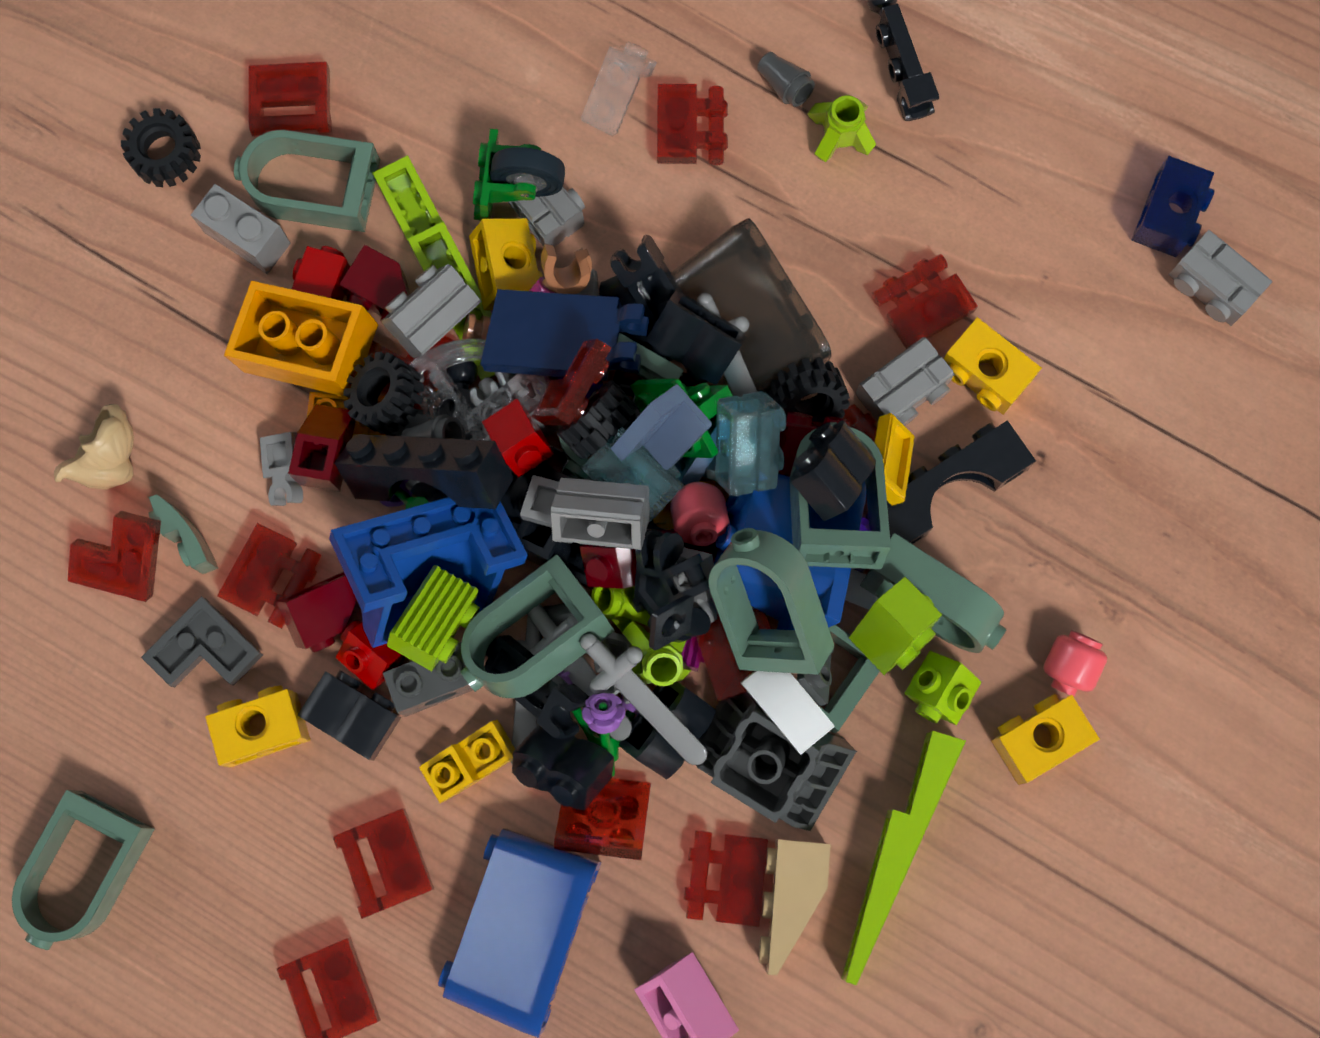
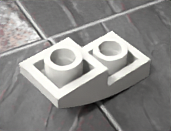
M754 671L741 682L747 692L800 755L835 727L791 673Z

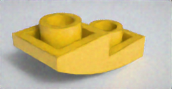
M493 720L461 742L449 746L419 766L439 803H443L512 761L515 748L499 720Z

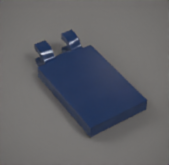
M497 289L480 364L484 371L601 381H607L609 370L639 374L642 357L640 354H636V342L617 343L619 332L646 336L649 319L643 316L645 310L643 304H627L622 307L619 297Z

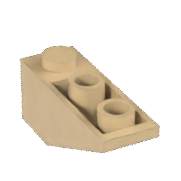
M776 839L775 848H767L765 873L773 874L772 892H764L762 918L770 919L768 937H760L759 963L766 964L768 975H778L828 889L831 844Z

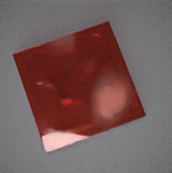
M611 778L585 810L561 805L554 838V849L641 860L651 783Z

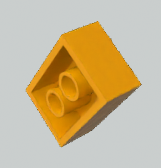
M251 281L224 356L244 373L344 396V388H351V384L346 382L349 375L353 377L357 375L354 367L357 364L364 367V358L368 356L378 323L359 304Z

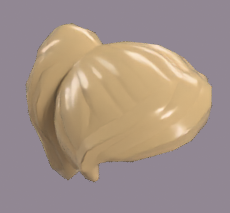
M118 404L105 405L95 420L92 433L79 436L81 444L75 458L65 460L56 466L54 470L55 482H61L66 478L88 488L107 490L125 484L133 477V467L129 457L133 448L134 435L132 427L127 420L126 411L122 410Z

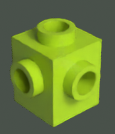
M929 651L904 694L918 705L915 712L935 724L940 719H943L957 726L962 715L969 708L972 698L982 682L962 663Z

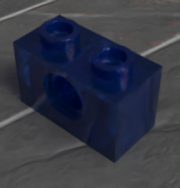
M1168 156L1156 173L1131 241L1173 257H1177L1186 245L1192 247L1202 227V224L1196 222L1200 211L1205 212L1215 192L1214 189L1209 188L1214 172ZM1169 203L1178 205L1183 213H1177L1172 210Z

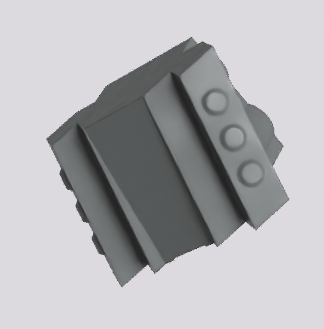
M734 677L715 708L716 712L708 730L698 739L706 748L707 758L702 764L696 766L713 777L710 783L776 823L778 819H781L792 827L811 831L857 751L845 738L828 732L800 755L741 684L743 679Z

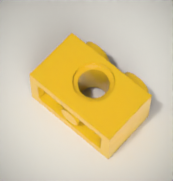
M527 218L482 219L469 235L484 310H493L497 289L529 291L536 281L543 277L542 272L537 268L535 258L536 240L534 235L530 233ZM505 260L511 263L514 268L507 265Z
M978 317L944 357L945 362L954 372L951 381L960 386L965 384L977 394L978 401L985 408L991 411L997 410L1002 415L1007 412L1042 369V367ZM989 363L993 365L997 375L987 376L983 374L979 364Z
M282 685L273 686L257 693L258 699L243 703L242 699L227 701L217 706L218 712L205 716L218 765L231 768L311 741L306 721L298 716L301 710L298 694L289 689L283 690ZM262 713L266 720V726L259 735L253 736L249 729L250 721L255 715Z
M1055 693L1035 704L1033 707L1037 713L1023 721L1020 715H1017L997 727L1001 735L991 740L1018 785L1032 781L1100 740L1073 695L1059 700ZM1037 725L1045 726L1051 733V743L1047 748L1039 746L1034 740L1033 733Z

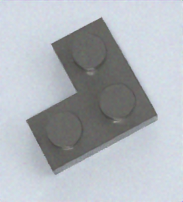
M201 596L141 658L169 686L175 688L203 659L229 684L235 685L264 654L206 598Z

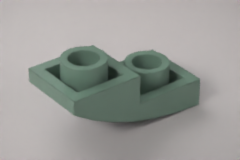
M157 494L149 497L153 511L149 512V519L153 529L158 535L162 534V536L174 543L182 540L181 543L177 544L183 563L202 574L218 569L207 542L194 524L180 510Z

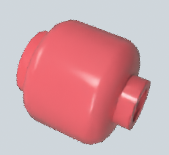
M692 482L683 486L672 497L670 511L675 532L682 537L684 543L692 546H708L716 542L719 536L725 534L730 520L724 495L716 486L704 482Z
M1071 630L1069 636H1058L1043 667L1045 673L1054 679L1051 686L1074 697L1077 690L1084 692L1092 691L1096 687L1107 662V655L1100 650L1103 644Z

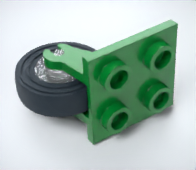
M490 128L488 143L481 142L478 158V167H480L479 180L475 181L473 205H475L474 220L491 219L493 203L535 200V197L550 196L560 192L565 178L564 163L556 156L541 151V148L536 145H499L498 129Z

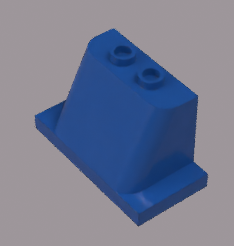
M752 467L750 468L749 480H735L733 491L726 501L730 524H728L725 534L716 539L718 550L714 565L730 544L732 535L742 529L753 528L770 532L784 538L793 545L789 476ZM865 481L862 483L861 493L854 504L847 511L826 521H823L808 503L809 528L859 531L866 499ZM737 565L751 606L778 620L777 630H795L784 597L777 584L758 569ZM808 566L828 627L840 623L851 568Z
M448 497L332 529L329 537L362 610L363 629L372 648L387 644L391 630L434 565L439 566L441 570H446L449 574H453L456 578H461L463 582H468L479 590L474 603L480 607L479 613L493 602L504 571L525 564L528 556L501 501L494 510L459 507Z

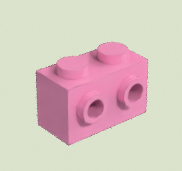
M693 952L666 966L634 989L662 1038H730L739 1031Z

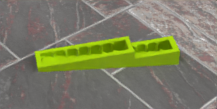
M407 155L373 172V176L423 272L432 265L437 270L447 264L451 265L463 278L464 283L469 285L480 298L481 302L470 313L475 314L477 320H480L481 316L491 317V311L483 309L480 290L444 221L439 216L409 156ZM465 316L453 329L468 357L477 365L480 380L496 376L495 372L484 371L480 364L484 346L477 345L476 340H472L470 344L463 343L462 336Z
M936 731L926 733L905 813L894 809L887 810L841 978L847 983L857 985L966 740Z

